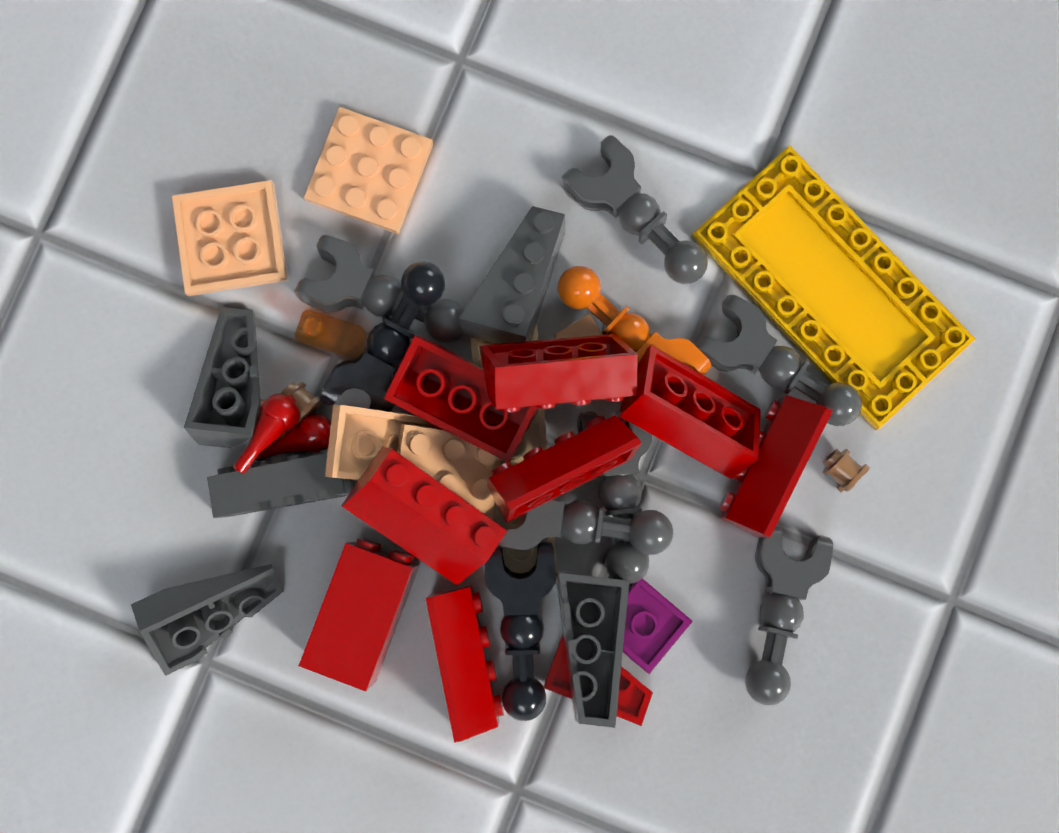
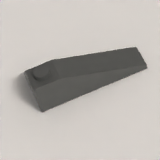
M221 307L184 429L198 445L232 448L253 437L261 407L256 325L253 310Z
M272 564L166 588L131 604L140 634L163 673L167 676L198 661L208 653L206 648L219 637L223 639L233 633L232 627L244 617H253L284 592Z

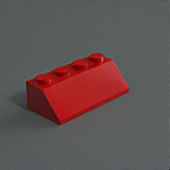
M616 334L480 345L488 398L496 410L516 412L521 407L527 406L549 409L555 407L557 403L569 402L573 405H586L591 400L604 399L610 402H618L624 400L627 396H637L638 354Z
M414 336L384 397L385 400L506 462L512 460L539 409L535 406L521 407L516 412L496 410L488 398L483 367L422 336Z
M650 345L637 365V396H627L621 401L619 417L712 468L714 471L731 480L759 459L761 409L655 346Z
M789 395L779 398L778 401L773 400L764 418L768 419V422L763 432L760 431L759 459L735 477L738 482L733 492L727 491L720 503L719 509L723 511L720 519L755 537L770 538L833 410Z
M616 415L605 419L604 416H599L585 425L586 430L574 435L573 431H569L554 440L556 444L545 450L541 446L534 448L522 456L523 461L511 466L510 462L496 467L491 471L492 476L488 478L487 486L507 523L630 461L641 446V441Z
M382 446L341 505L344 509L456 585L488 561L507 533L506 529L402 455L385 446Z
M472 585L432 593L425 599L454 743L497 728L499 726V717L504 716L501 695L494 696L492 682L497 681L494 661H487L485 647L490 646L487 627H480L478 613L483 612L480 593H473Z

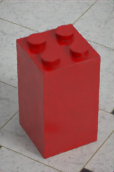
M357 538L356 542H348L344 545L298 666L366 692L378 678L420 565L412 562L414 556L399 550L386 553L380 550L382 544L366 538Z

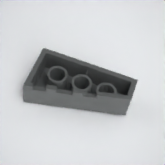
M535 206L531 207L458 318L462 335L495 344L531 341L565 235V214Z
M328 449L319 451V455L306 457L305 454L285 457L284 462L272 464V460L253 462L252 468H249L244 474L238 472L233 466L217 469L218 475L207 477L213 518H226L345 497L354 488V480L325 477Z
M558 572L556 574V585L575 721L579 724L615 728L629 581Z

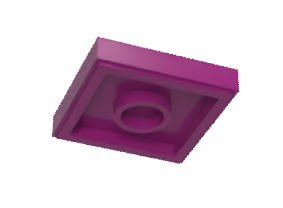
M643 578L636 583H632L628 590L623 653L650 674L693 621Z

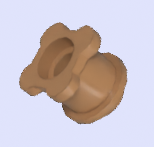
M292 382L280 393L284 396L291 395L295 398L296 404L301 411L298 424L301 423L303 418L314 414L324 404L318 396L314 397L305 389L306 384L304 382L297 385Z
M835 449L823 461V464L826 466L823 473L825 475L830 474L839 483L837 489L840 492L844 490L847 492L852 489L858 480L870 469L867 464L861 466L851 458L848 449L842 452Z

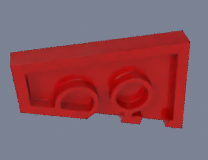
M562 632L543 687L546 690L572 699ZM622 666L616 717L642 726L653 692Z

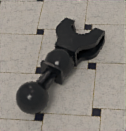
M420 261L407 267L401 278V289L404 297L392 318L384 315L382 317L383 322L374 326L367 338V348H364L359 357L345 360L335 365L321 391V402L326 405H333L346 390L356 388L364 390L370 396L371 403L369 409L392 411L395 404L385 400L384 397L392 383L391 377L396 369L395 364L403 360L411 344L410 338L413 339L415 336L414 331L409 328L421 307L438 301L445 290L444 275L436 265Z
M552 542L539 544L537 547L536 563L530 571L525 573L512 572L505 566L501 546H497L485 563V585L492 595L500 599L503 604L504 617L500 624V634L505 642V655H512L513 679L503 689L502 704L507 714L519 721H529L541 714L546 705L545 689L541 682L534 678L533 655L540 654V641L544 633L543 620L539 616V603L556 583L555 556Z

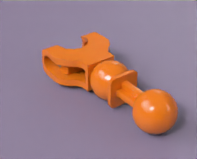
M573 266L564 271L560 276L557 288L562 302L573 309L587 308L606 326L601 332L603 335L616 334L638 354L637 365L646 349L653 345L700 374H706L711 368L710 360L690 340L683 338L664 339L656 331L651 334L645 319L636 313L627 312L630 309L628 306H625L621 311L615 308L600 294V279L592 269L585 266Z

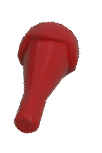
M274 394L264 401L260 407L262 413L255 427L253 437L233 465L234 469L242 474L246 473L257 456L287 430L292 431L300 420L301 411L293 396Z
M312 414L303 418L298 426L271 443L255 460L260 461L281 453L306 451L319 453V451L328 449L331 421L321 414Z

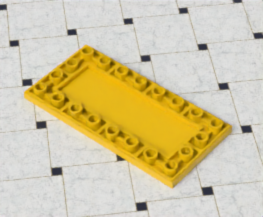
M790 145L692 234V237L831 384L838 382L846 383L857 390L862 401L860 415L874 430H879L976 339Z

